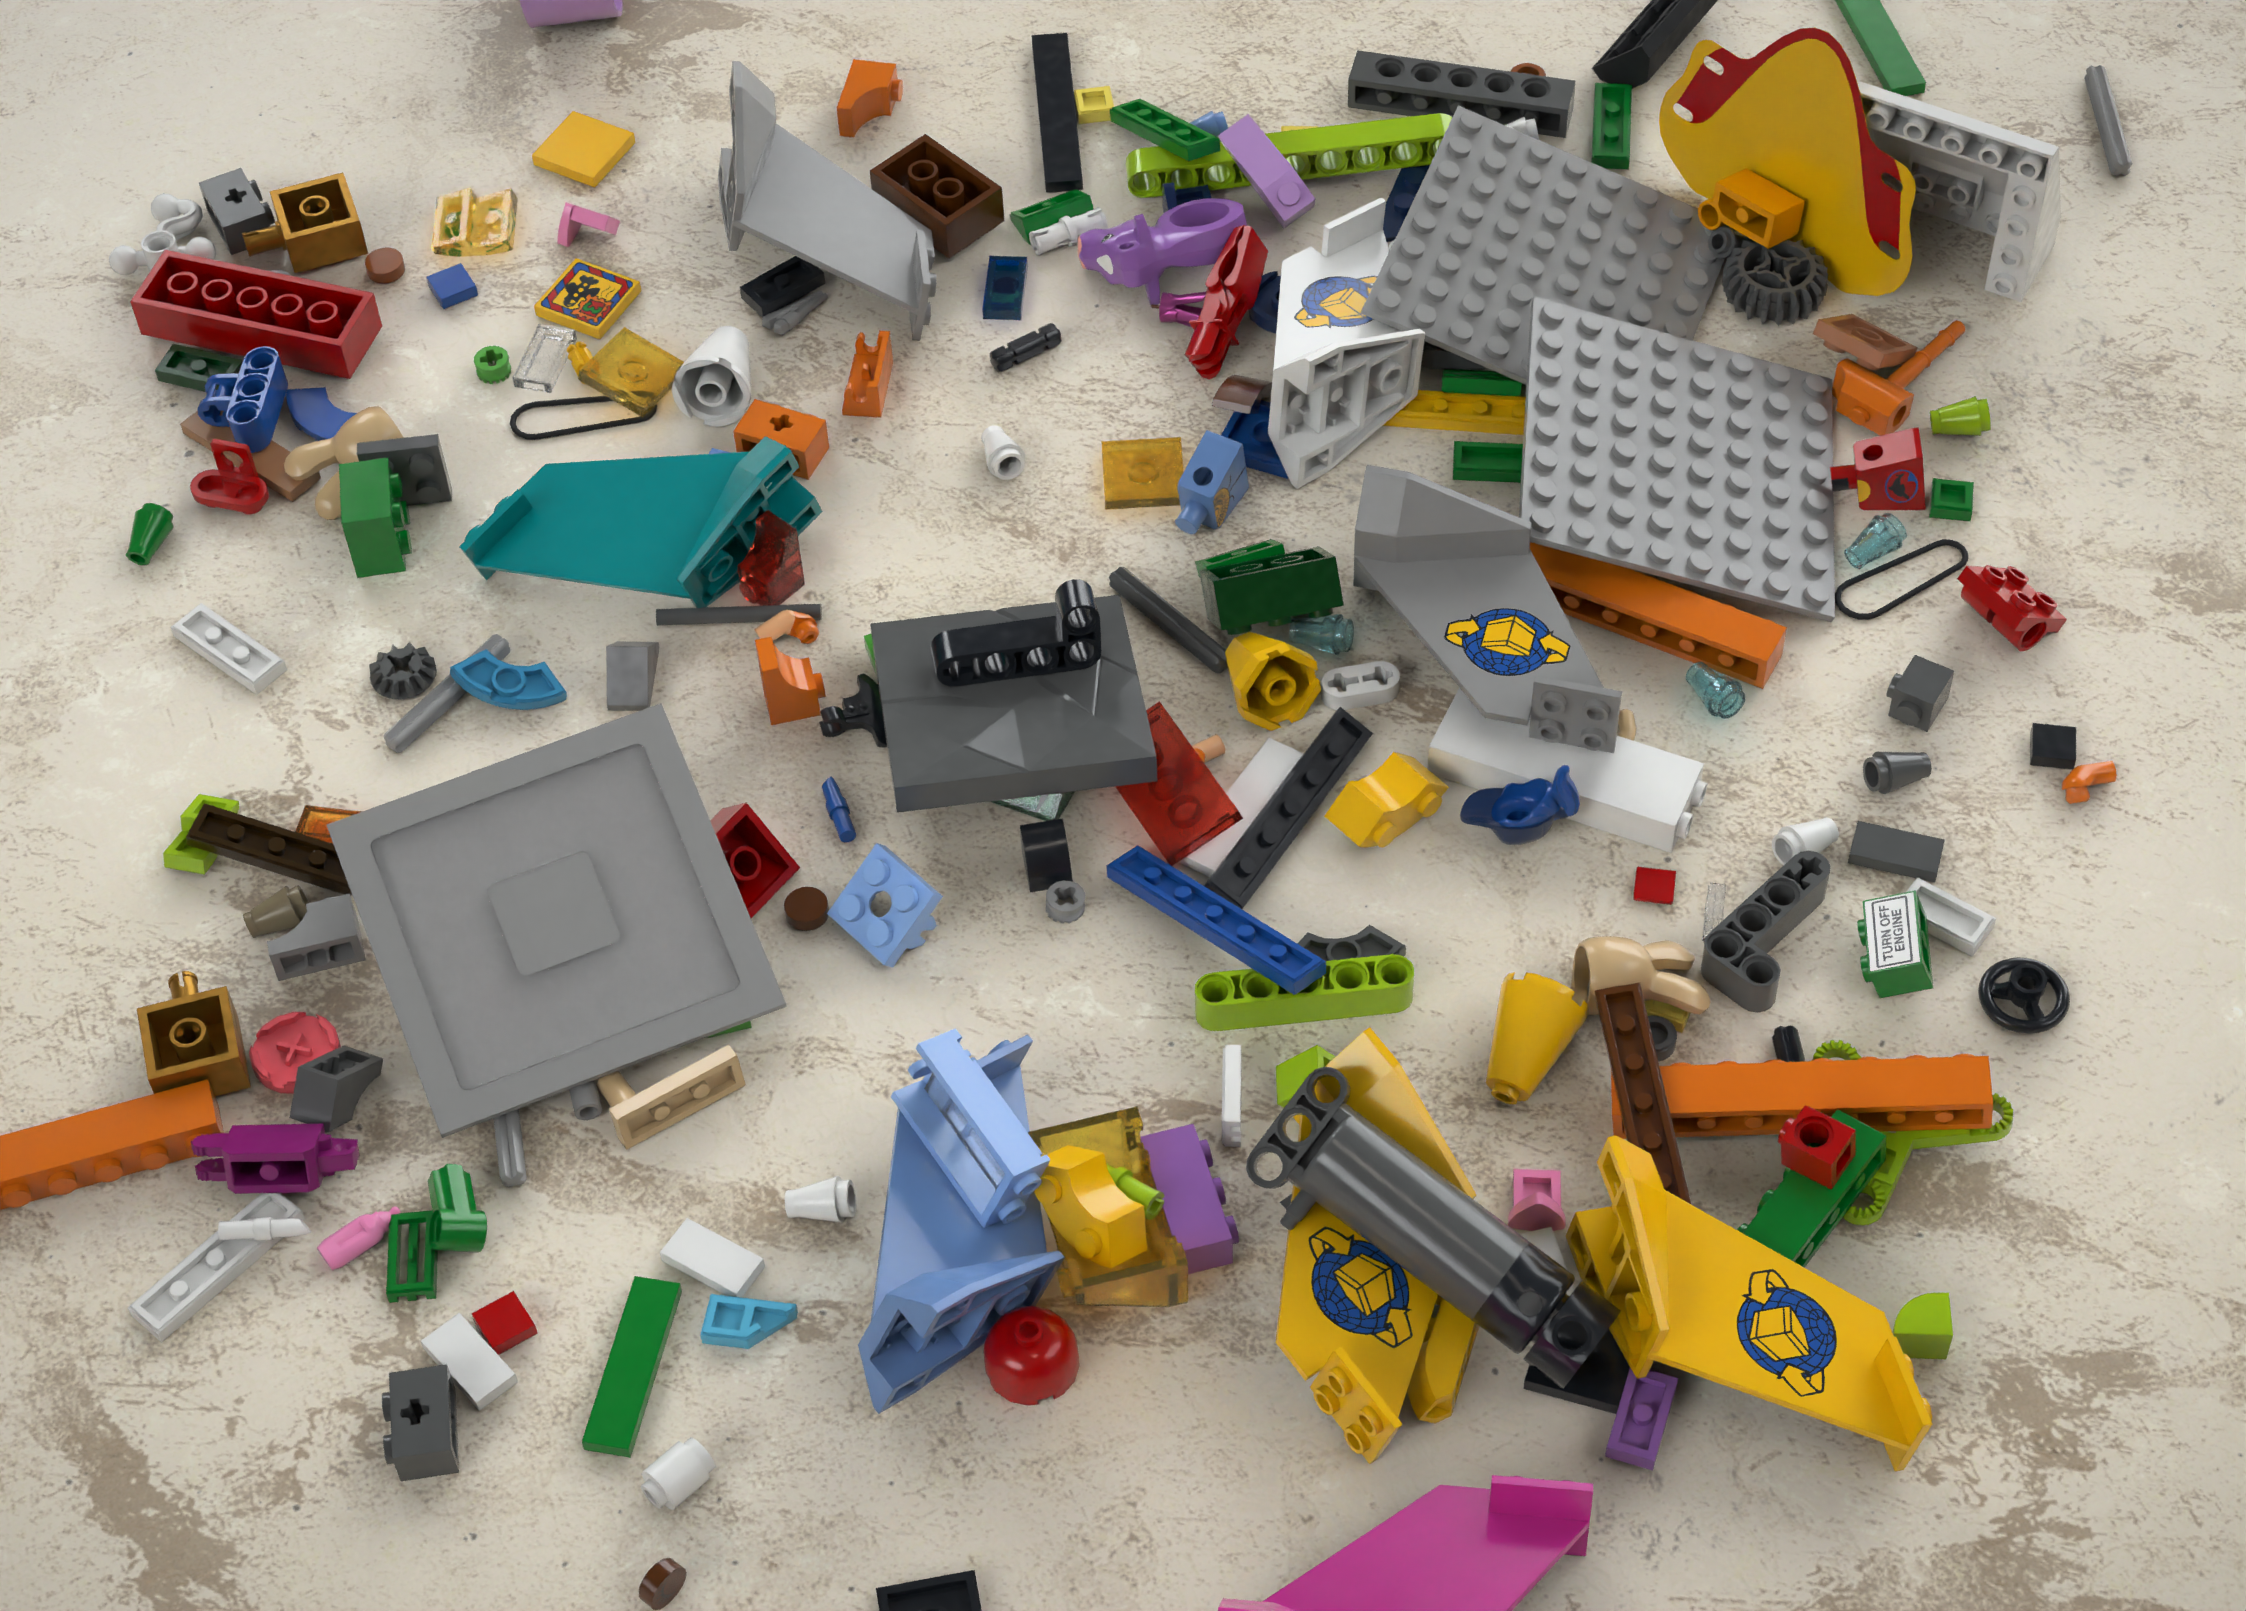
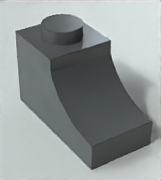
M344 1045L299 1066L289 1118L306 1124L324 1123L325 1133L331 1132L333 1129L351 1121L361 1095L368 1085L381 1075L383 1058Z

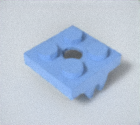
M876 843L827 914L883 965L894 967L906 948L913 949L925 943V940L920 936L922 931L935 929L937 925L934 917L930 914L943 896L889 848ZM885 891L891 897V908L886 915L877 917L872 912L871 902L877 893Z

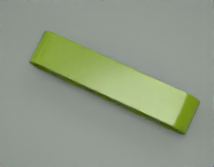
M1394 954L1326 961V974L1296 995H1293L1254 969L1212 972L1203 975L1195 984V1017L1198 1024L1209 1031H1226L1398 1013L1410 1007L1413 1001L1414 967L1412 962L1406 957Z

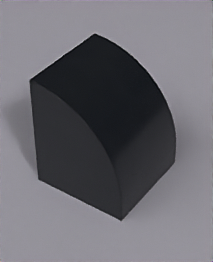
M1063 819L1020 825L1022 855L1030 893L1048 890L1051 885L1059 881L1073 882Z

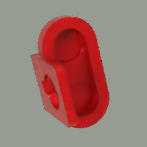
M213 439L210 446L218 470L210 469L203 471L192 479L190 490L194 500L211 508L218 507L243 512L244 514L259 512L268 501L269 492L266 483L258 476L249 446L237 442ZM224 451L234 452L241 457L243 463H241L239 468L234 467L233 462L225 457Z

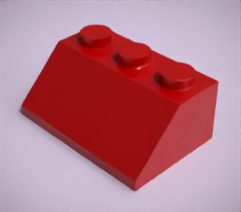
M747 802L722 808L710 822L750 918H752L800 867Z

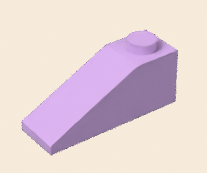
M1249 114L1217 136L1283 229L1314 207L1315 197L1294 168Z

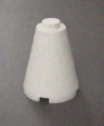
M732 326L717 328L678 368L674 376L672 394L678 408L690 418L694 415L704 420L703 424L715 427L726 426L738 421L749 406L751 400L749 342L746 335L738 328Z

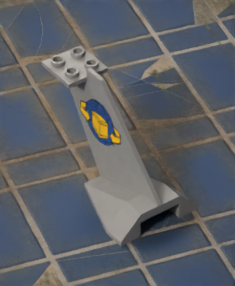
M1367 465L1355 526L1353 586L1378 590L1484 718L1526 726L1530 718V738L1550 743L1556 742L1583 747L1592 751L1599 750L1614 753L1622 691L1606 689L1600 682L1530 550L1532 523L1413 473Z

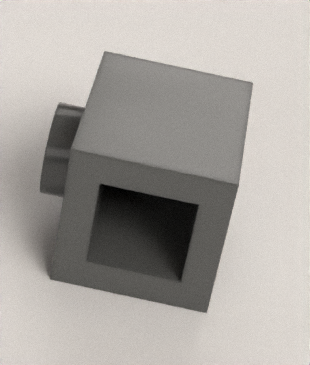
M1914 655L1903 675L1896 673L1890 682L1886 694L1887 697L1892 698L1888 716L1900 720L1906 725L1928 732L1949 697L1954 670Z

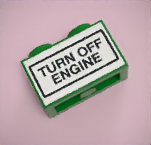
M1916 890L1862 901L1864 919L1857 921L1860 941L1863 946H1866L1867 955L1860 957L1865 982H1873L1880 998L1932 989L1933 978L1927 916Z

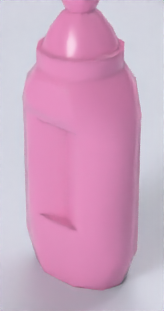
M392 1207L389 1212L376 1211L373 1214L359 1216L324 1239L317 1247V1250L331 1270L342 1268L383 1239L384 1233L389 1230L391 1215L400 1214V1209Z

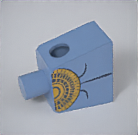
M1206 430L1177 486L1181 512L1177 516L1175 523L1182 531L1188 534H1195L1201 524L1212 529L1220 528L1247 492L1249 483L1242 443Z

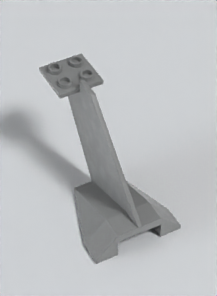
M733 61L729 85L733 144L732 149L721 148L718 170L719 200L729 251H737L745 232L752 234L908 310L912 340L920 341L923 325H929L931 305L928 302V298L934 297L936 293V274L929 271L932 269L935 259L932 231L776 124L774 93L740 61Z

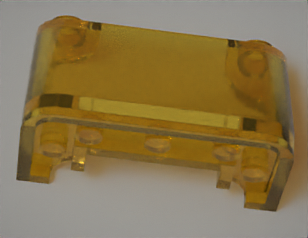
M1137 1106L1028 1132L1042 1152L1041 1157L1066 1145L1103 1152L1107 1164L1115 1168L1125 1167L1133 1173V1178L1157 1190L1150 1171L1148 1150H1145L1143 1142H1140V1131H1143V1123ZM1163 1208L1152 1220L1145 1218L1147 1250L1113 1268L1101 1266L1088 1258L1080 1256L1061 1236L1048 1217L1057 1250L1065 1257L1062 1262L1063 1269L1057 1270L1063 1298L1072 1297L1075 1305L1172 1307L1188 1303V1261L1182 1243L1177 1242L1175 1235L1171 1236Z

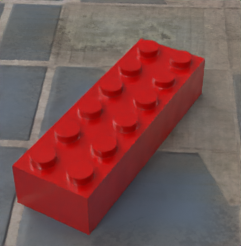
M170 250L163 251L130 301L141 335L244 357L249 351L257 347H272L278 352L282 365L351 379L382 328L377 303L372 292Z

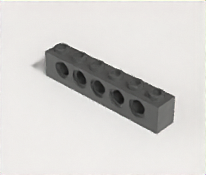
M1357 50L1348 79V107L1405 116L1443 113L1453 118L1457 107L1461 106L1503 125L1525 117V120L1535 118L1538 134L1566 138L1574 107L1576 81Z

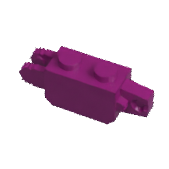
M324 1123L232 1125L229 1133L202 1134L191 1141L194 1155L223 1157L201 1160L200 1163L195 1165L198 1180L201 1179V1181L205 1180L206 1182L209 1180L227 1181L228 1189L235 1194L310 1192L321 1186L324 1177L335 1175L336 1171L355 1170L360 1157L358 1139L332 1138L331 1135L325 1134Z

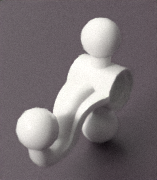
M163 193L157 195L151 203V213L161 223H159L155 232H151L142 239L141 246L143 251H136L129 246L122 245L116 247L109 256V263L113 271L120 275H129L134 273L138 266H148L150 272L164 250L213 260L216 250L213 243L203 237L193 238L188 242L187 246L177 247L176 240L189 235L198 227L203 217L202 209L194 201L177 199L170 194Z

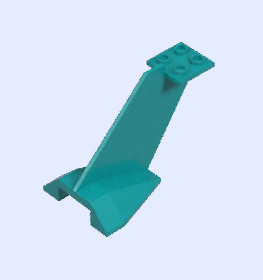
M765 436L749 452L545 464L519 490L517 489L511 496L503 498L496 505L494 513L482 525L472 528L459 548L486 580L496 571L687 598L692 601L696 608H704L794 541L823 511L815 496L792 477V474L800 467L792 451L785 445Z

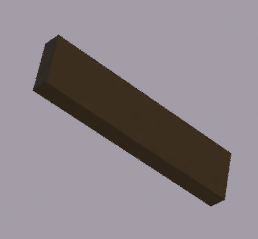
M205 803L186 836L187 845L334 892L352 895L334 844Z

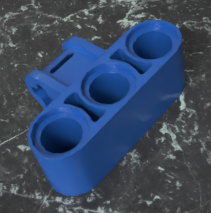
M267 346L252 349L245 355L239 373L216 374L209 377L205 384L206 398L201 400L197 409L199 417L205 423L217 427H230L235 442L248 445L251 453L265 449L272 441L288 388V380L276 349Z

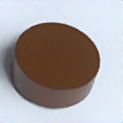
M801 887L795 889L785 899L784 910L786 920L790 926L797 930H815L821 927L828 919L829 907L827 897L817 888Z

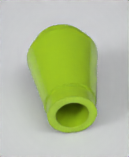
M1976 396L1938 408V410L1930 411L1933 435L1981 436L1982 431L1991 430L1987 399L1977 400Z

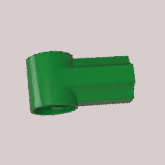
M446 1164L438 1170H433L427 1181L433 1211L429 1225V1243L431 1248L443 1251L481 1252L486 1241L487 1218L484 1211L476 1210L470 1173L465 1172L462 1165Z

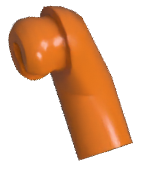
M2113 761L2075 767L2062 782V790L2066 791V801L2069 804L2086 802L2090 798L2087 786L2115 782L2117 774Z

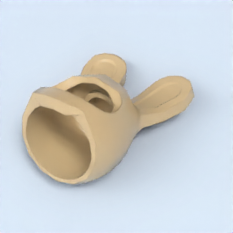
M368 407L347 420L334 437L296 447L286 457L284 463L285 472L295 480H304L334 463L359 462L357 443L404 437L390 416L381 407ZM339 471L331 477L315 498L316 511L319 516L327 520H336L341 517Z
M1598 936L1581 941L1575 950L1570 988L1575 991L1572 1000L1580 1007L1583 1000H1585L1589 1007L1588 1015L1599 1014L1595 1000V990L1640 983L1644 1001L1655 1000L1667 1003L1693 1014L1700 1015L1709 1008L1711 1002L1706 989L1696 981L1676 974L1656 971L1661 969L1689 970L1692 968L1695 957L1681 944L1665 940L1642 946L1639 942L1629 938ZM1590 980L1589 995L1587 996V987Z

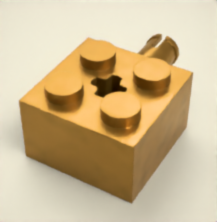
M343 172L269 191L278 221H275L274 226L242 233L249 257L282 247L283 251L287 250L294 273L368 254L361 223Z
M182 971L184 987L180 986L178 973L173 974L168 980L172 1000L137 1008L147 1077L154 1094L207 1079L215 1096L251 1087L239 1018L227 986L199 993L196 974Z

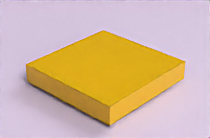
M572 111L532 154L533 164L586 185L596 187L636 143L633 132Z

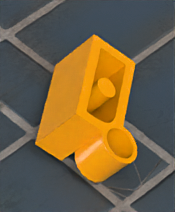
M1745 168L1716 182L1713 197L1699 205L1698 217L1702 225L1709 230H1716L1727 225L1769 249L1798 235L1805 201Z

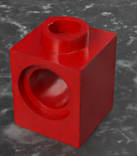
M1805 1105L1796 1119L1789 1118L1781 1128L1778 1136V1143L1781 1144V1164L1832 1190L1856 1155V1130ZM1809 1143H1819V1144H1821L1822 1146H1820V1147H1809V1146H1807V1144H1809Z

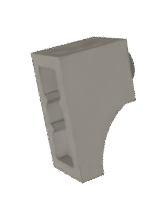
M350 894L327 897L323 900L306 904L307 912L302 921L293 930L277 939L267 941L269 956L278 981L366 960L359 921Z

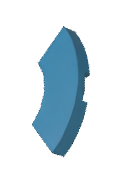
M485 649L450 667L451 677L465 691L481 701L498 707L516 710L539 709L563 702L567 697L566 690L545 662L531 666H515L498 660Z

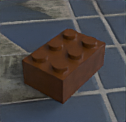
M926 134L870 170L871 189L932 231L934 248L949 259L1005 221L1002 187Z

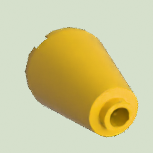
M1515 972L1509 973L1504 978L1500 988L1486 1084L1492 1090L1491 1095L1494 1098L1512 1105L1516 1104L1517 1101L1529 1099L1584 1024L1589 1014V1007L1585 1000H1583L1581 1007L1572 1000L1575 991L1551 978L1535 973L1526 972L1523 980L1513 979Z

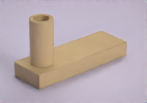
M730 1045L717 1050L637 1094L619 1071L601 1077L597 1082L598 1090L611 1106L609 1112L618 1139L626 1150L746 1085L738 1056Z

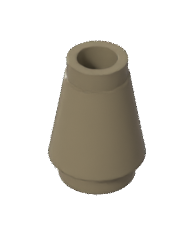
M299 885L291 889L285 886L251 909V911L243 914V918L251 936L256 938L260 935L263 936L295 928L304 918L307 912L306 904L309 902Z

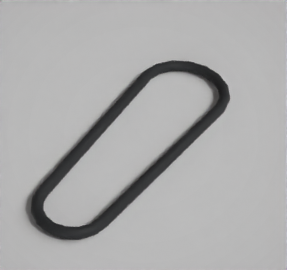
M645 393L535 401L517 408L511 415L510 426L518 437L527 440H538L643 422L655 414L657 403L653 397ZM629 399H644L651 404L650 411L643 416L538 434L521 432L516 426V419L520 413L534 407Z
M1942 539L1845 581L1838 587L1835 593V603L1840 611L1849 617L1858 620L1876 618L1961 569L1969 559L1968 551L1962 544L1954 540ZM1943 545L1957 548L1962 554V559L1959 563L1877 611L1871 613L1853 612L1845 607L1841 601V594L1848 586Z

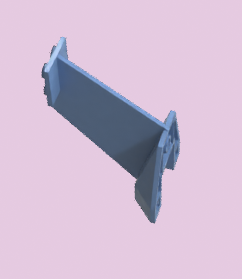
M1027 1034L1012 1043L1009 1040L1002 1041L988 1055L976 1060V1062L1030 1135L1020 1067L1021 1062L1033 1043V1040ZM956 1107L955 1110L960 1115L965 1124L968 1125V1121L963 1116L958 1107ZM899 1108L897 1110L871 1322L858 1344L872 1405L878 1414L916 1393L982 1346L986 1341L989 1329L1001 1316L1017 1307L1036 1306L1065 1259L1059 1250L1047 1252L1040 1201L1034 1192L1031 1193L1025 1205L1027 1208L1020 1217L1007 1224L999 1221L983 1228ZM973 1131L972 1134L975 1136L977 1141L980 1143L982 1148L985 1150L987 1155L990 1157L992 1162L995 1164L997 1169L1004 1177L1005 1173L1003 1172L1001 1167L998 1165V1163L993 1158L991 1153L988 1151L986 1146L983 1144L981 1139L978 1137L976 1132Z

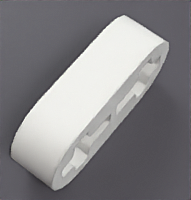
M1375 661L1329 670L1321 679V700L1327 707L1337 710L1339 707L1348 710L1390 702L1399 693L1400 672L1396 666L1385 661ZM1382 679L1385 685H1380L1377 680ZM1341 686L1344 692H1338L1336 687Z

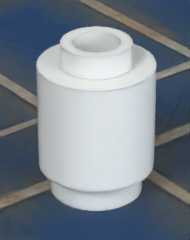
M690 1437L684 1443L678 1441L642 1472L645 1483L641 1485V1489L655 1507L660 1509L665 1505L667 1508L674 1510L710 1479L709 1473L716 1467L715 1462L708 1451L696 1439Z

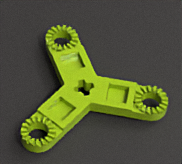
M1830 1040V1043H1822V1046L1818 1047L1813 1055V1060L1839 1057L1844 1060H1858L1862 1058L1857 1053L1855 1047L1852 1048L1851 1044L1848 1042L1845 1044L1842 1040H1839V1042ZM1997 1093L1992 1095L1993 1110L2002 1117L1999 1123L1996 1122L1995 1125H1992V1128L1896 1131V1133L1880 1131L1886 1135V1161L1861 1192L1870 1195L1874 1199V1204L1870 1205L1869 1209L1865 1207V1210H1862L1860 1207L1858 1210L1856 1206H1851L1843 1218L1849 1223L1861 1226L1878 1221L1888 1205L1913 1149L1990 1142L2007 1136L2013 1125L2011 1103L2007 1102L2004 1096L1999 1097Z

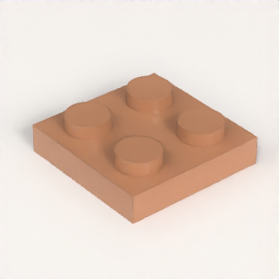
M1854 314L1818 319L1812 333L1823 339V345L1828 349L1838 353L1848 352L1858 357L1856 362L1859 365L1874 371L1884 367H1895V365L1903 364L1912 358L1918 347Z

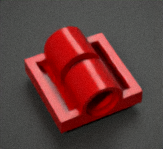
M1986 565L1985 567L1966 566L1957 578L1964 585L1961 591V598L1987 622L1992 623V626L2019 651H2026L2034 647L2047 632H2058L2067 620L2056 610L2057 603L2048 595L2036 592L2027 584L2029 578L2015 567L1998 568L1991 565Z

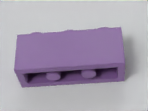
M1194 1123L1141 1136V1163L1148 1185L1155 1190L1163 1192L1165 1195L1162 1199L1164 1200L1163 1207L1158 1215L1178 1277L1232 1264L1233 1244L1239 1243V1235L1233 1216L1225 1217L1221 1206L1226 1204L1221 1179L1219 1177L1212 1179L1208 1168L1213 1166L1208 1141L1206 1139L1199 1141Z

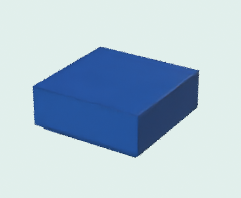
M461 263L426 277L428 287L443 309L478 296L475 283Z

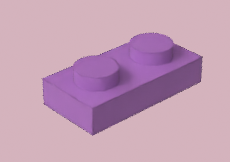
M1629 1369L1606 1447L1605 1457L1649 1470L1654 1469L1676 1392L1678 1378L1649 1370L1646 1377L1637 1379L1632 1369Z

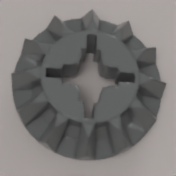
M410 642L401 649L392 644L390 652H378L377 661L369 664V678L372 687L377 693L390 699H407L421 694L433 683L437 671L434 657L429 655L426 648L415 649ZM409 665L410 672L400 670L395 673L394 667L405 668Z

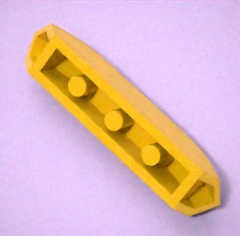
M1439 1295L1435 1305L1440 1306L1437 1316L1430 1319L1407 1389L1411 1406L1418 1420L1434 1424L1452 1415L1480 1327Z

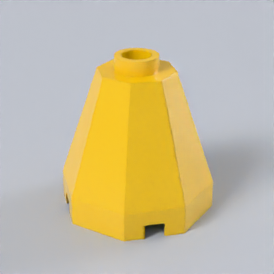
M1247 632L1234 637L1225 651L1238 712L1245 720L1269 731L1281 728L1278 723L1287 719L1291 723L1303 719L1321 691L1320 680L1315 674V670L1318 671L1317 661L1309 653L1283 641Z

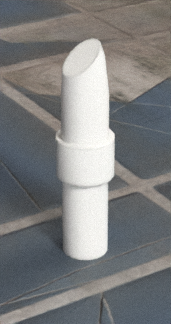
M257 1217L254 1220L220 1221L218 1225L219 1240L255 1239V1241L273 1240V1238L295 1237L311 1233L308 1226L299 1218L273 1219L272 1217Z

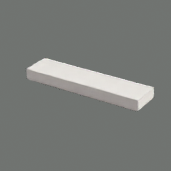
M1268 738L1180 853V863L1211 877L1303 753Z
M261 1193L230 1221L254 1220L257 1217H272L273 1219L299 1218L302 1221L305 1218L302 1210L282 1193ZM217 1231L128 1307V1310L134 1319L162 1343L282 1238H273V1240L255 1241V1239L219 1240Z

